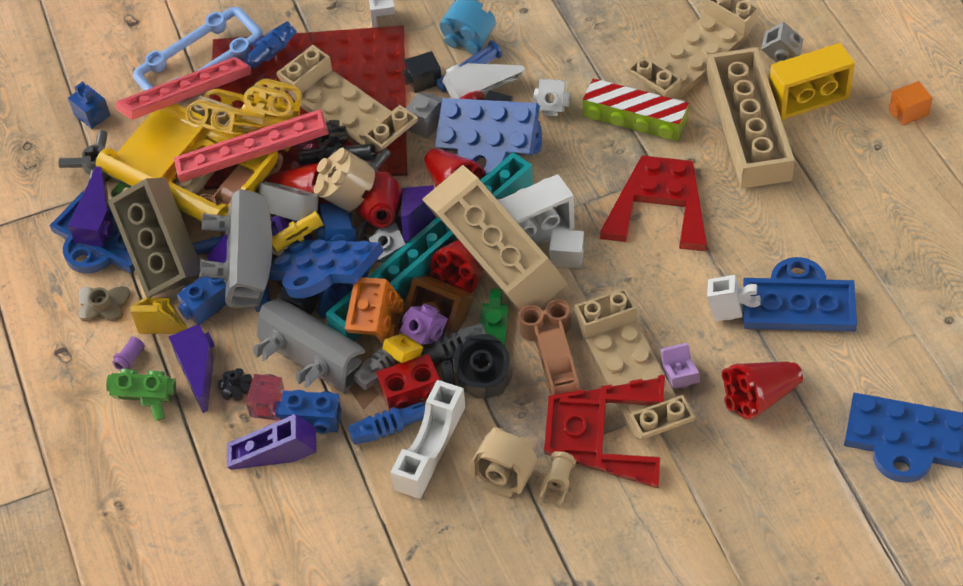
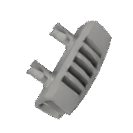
M239 189L232 194L227 216L203 213L201 222L203 223L201 230L223 231L227 235L226 262L201 260L199 277L224 279V282H226L225 302L230 308L260 305L268 282L272 260V229L267 198L258 193Z
M282 299L269 301L261 307L258 315L257 333L261 343L253 348L257 358L263 355L262 361H265L275 352L284 355V357L292 360L298 366L303 367L295 376L299 384L305 381V388L309 387L316 379L321 378L344 394L355 383L354 374L360 369L359 366L362 365V361L357 355L365 352L363 347L319 319Z

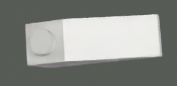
M468 63L460 66L456 64L446 70L447 73L442 82L450 97L459 99L477 90L486 94L489 90H495L521 78L525 68L523 65Z

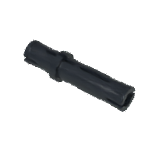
M374 144L339 147L321 145L320 148L300 149L298 159L301 165L319 163L323 158L328 159L335 150L344 148L362 160H374L376 158V149Z

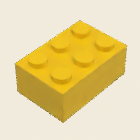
M841 42L771 65L769 84L781 120L850 98L855 62Z

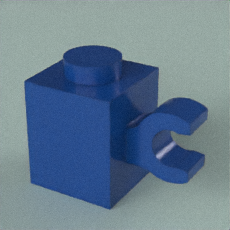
M83 81L75 86L76 92L68 97L73 114L90 129L111 116L105 98L89 85H85Z

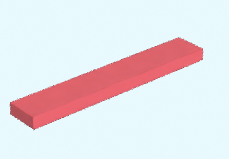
M233 57L118 100L116 102V110L129 119L134 120L251 74V66Z
M322 109L174 157L177 177L180 182H184L327 135L329 133Z

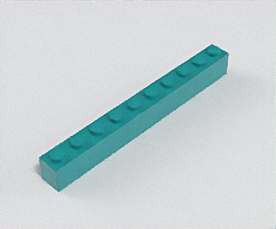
M512 152L480 181L497 200L516 193L520 189L533 185L532 164ZM436 218L367 278L387 279L401 298L404 299L409 293L413 278L425 275L430 276L432 272L430 268L431 258L436 251L458 239L441 219ZM351 291L326 312V317L330 327L355 342L363 334L348 333L345 330Z

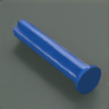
M491 40L488 42L487 47L461 63L460 66L468 63L487 64L495 58L500 59L502 51L497 43ZM445 75L436 80L437 87L441 92L447 91L442 82Z

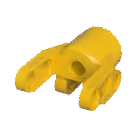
M271 79L258 81L244 95L222 89H212L204 97L209 98L211 94H216L220 97L221 103L232 107L235 100H240L244 103L242 108L239 110L204 100H197L187 107L186 117L190 123L233 135H243L298 117L302 93L294 85ZM290 90L295 93V103H293L292 97L285 91ZM194 106H201L204 109L205 117L203 119H197L193 116L192 109ZM219 112H225L229 115V125L224 126L218 122L217 115ZM288 147V148H285V149H282V150H283V151H289V149H290L291 147Z

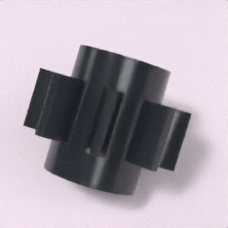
M329 120V122H326L329 134L317 138L319 145H328L329 147L343 146L348 140L346 126H339V120Z

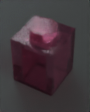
M254 374L245 401L250 417L277 421L278 418L275 416L276 403L281 401L283 390L285 391L281 377L273 374Z

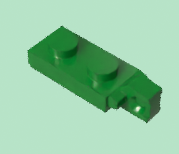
M491 289L489 303H483V308H481L480 323H482L488 335L498 338L506 347L509 319L508 304H502V289Z

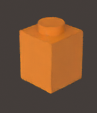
M920 81L892 91L889 110L893 117H896L902 125L928 116L933 97Z

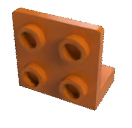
M361 277L356 284H353L345 330L348 333L375 335L382 344H384L385 339L399 335L397 324L399 315L403 313L404 302L387 279Z

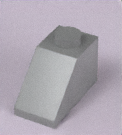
M417 93L405 108L418 117V121L408 131L428 139L438 127L442 97L435 94Z

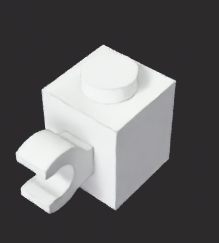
M735 275L708 279L707 298L715 322L743 317V304L748 307L761 305L760 295L750 296L757 294V284H749L739 288Z

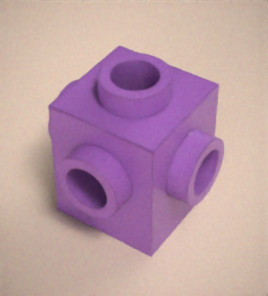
M427 304L410 307L403 316V325L400 332L412 338L421 346L423 344H433L441 337L448 318L437 313L438 310Z

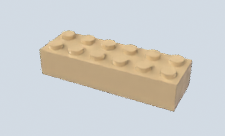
M758 48L708 54L707 78L741 189L792 181L795 159Z

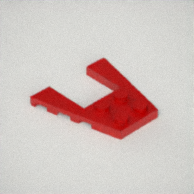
M641 155L600 231V239L627 242L634 202L685 207L679 249L706 252L707 242L693 161Z
M659 375L658 378L649 380H632L622 385H605L595 390L585 391L584 389L548 396L544 453L551 456L553 452H565L574 457L576 464L650 487L659 488L660 457L603 454L606 403L656 405L664 402L665 375Z

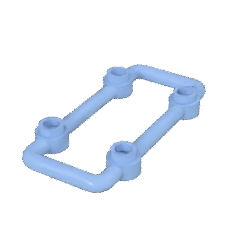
M230 7L222 13H210L205 19L206 23L162 52L152 51L147 54L145 63L138 66L133 72V78L144 91L153 88L143 76L149 71L155 73L164 71L167 59L209 32L214 34L224 32L226 21L234 16L249 29L252 35L248 38L240 37L234 39L228 51L199 70L233 57L245 60L251 51V47L262 39L263 31L240 7Z

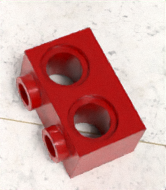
M429 354L376 372L378 385L388 411L393 407L399 410L421 401L426 402L436 381L440 380Z

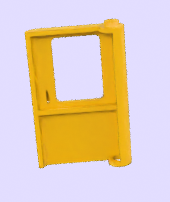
M175 103L150 113L118 152L107 147L97 156L96 166L101 167L104 174L130 187L146 178L166 177L179 211L202 222L203 213L227 216L229 204L217 205L174 184L173 181L177 177L174 157L240 135L194 125L187 120V108ZM192 111V114L195 118H204V116ZM278 151L239 163V165L254 172L250 179L242 186V190L254 192L260 182L265 179L275 166L278 159Z

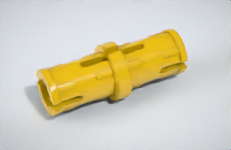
M313 211L296 223L294 221L290 222L289 227L272 236V245L277 252H280V250L297 240L301 242L304 240L305 235L324 224L317 212Z

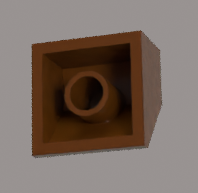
M428 275L415 277L412 280L398 325L399 330H401L403 325V316L410 307L427 304L438 310L437 313L448 318L440 339L443 336L451 335L450 333H456L467 318L474 294Z

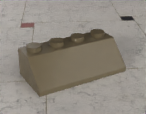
M166 177L146 178L108 200L146 298L184 286L199 278L201 271L200 261Z

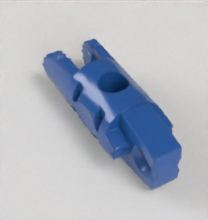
M288 21L272 29L265 37L254 44V49L246 56L244 63L251 66V69H254L262 62L270 61L275 54L286 47L297 31Z

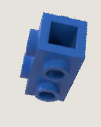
M319 203L317 214L324 225L317 228V240L355 242L356 227L352 226V214L332 203Z
M200 277L191 285L184 287L177 294L180 303L178 309L182 316L187 320L191 318L196 324H201L226 306V282L222 278Z
M283 390L281 401L276 403V418L282 420L296 414L314 426L317 433H338L342 413L339 394L329 391L319 393L305 392L303 390Z

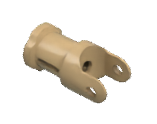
M565 452L552 453L550 458L552 464L549 473H546L539 493V498L541 499L546 487L557 491L560 495L558 507L564 501L570 483L568 477L571 469L576 464L574 457Z

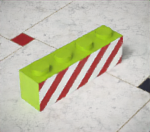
M593 78L583 97V116L592 120H599L642 133L679 141L688 122L689 103Z

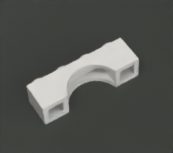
M440 380L436 381L426 401L424 418L415 441L409 449L401 450L390 472L395 491L421 499L466 407L464 389L462 387Z

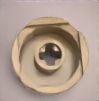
M340 148L328 159L323 158L317 166L319 174L314 187V193L339 208L351 211L364 201V198L361 196L365 190L370 192L375 178L374 168L346 149Z
M493 428L486 435L470 462V472L474 478L478 475L483 480L481 486L494 494L511 497L513 493L517 492L518 495L522 492L537 465V456L533 450L534 443L526 437L519 438L505 432L501 428Z

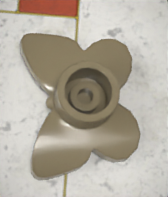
M120 286L107 291L102 287L94 289L91 287H81L79 290V302L82 307L78 313L79 318L82 321H89L95 319L98 315H103L105 319L111 321L121 319L123 313L120 306H124L130 297L129 288Z

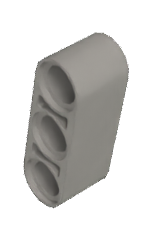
M260 182L259 194L267 198L271 214L299 221L313 211L317 212L319 195L278 183Z

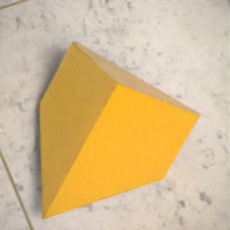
M170 297L143 298L130 306V312L139 334H176L188 329L171 304Z

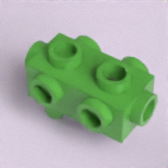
M121 369L120 373H111V375L107 376L106 389L114 399L140 400L141 406L151 407L154 420L159 421L166 418L161 402H171V395L176 393V378L165 376L163 371L150 370L148 375L137 374V370Z

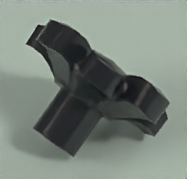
M236 368L235 370L225 372L223 380H218L217 386L219 390H223L221 395L225 400H229L233 395L234 400L238 401L243 399L242 392L249 394L252 391L251 384L253 379L250 374L244 375L243 369Z

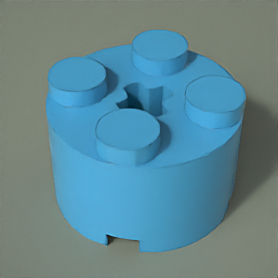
M454 0L439 24L440 30L445 36L444 42L452 48H456L457 45L461 46L469 53L475 55L481 50L496 26V19L490 10L486 13L482 9L483 4L477 0Z

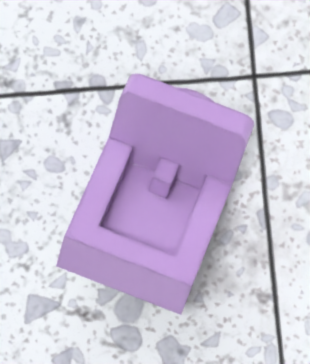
M687 343L661 349L663 371L673 389L686 388L691 384L700 382L699 371L691 360L690 347Z

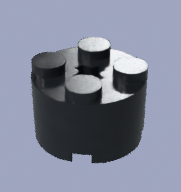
M488 334L473 335L469 337V340L463 344L461 343L455 351L453 358L454 370L459 384L465 392L477 398H490L503 394L511 381L513 369L509 352L498 338ZM483 364H487V365H488V366H485L483 369H479V368H482Z

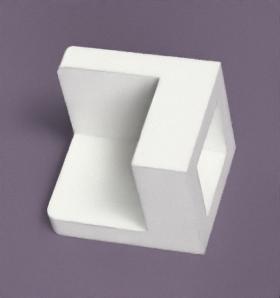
M369 0L374 30L378 29L376 16L395 14L393 0Z
M553 229L549 248L552 264L555 267L582 269L585 248L584 231Z

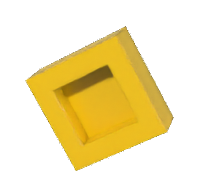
M402 333L385 339L382 349L392 355L395 360L403 363L420 357L423 346Z

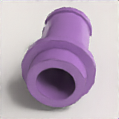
M131 337L121 352L113 356V366L119 371L121 369H132L134 360L145 348L144 343L136 337Z

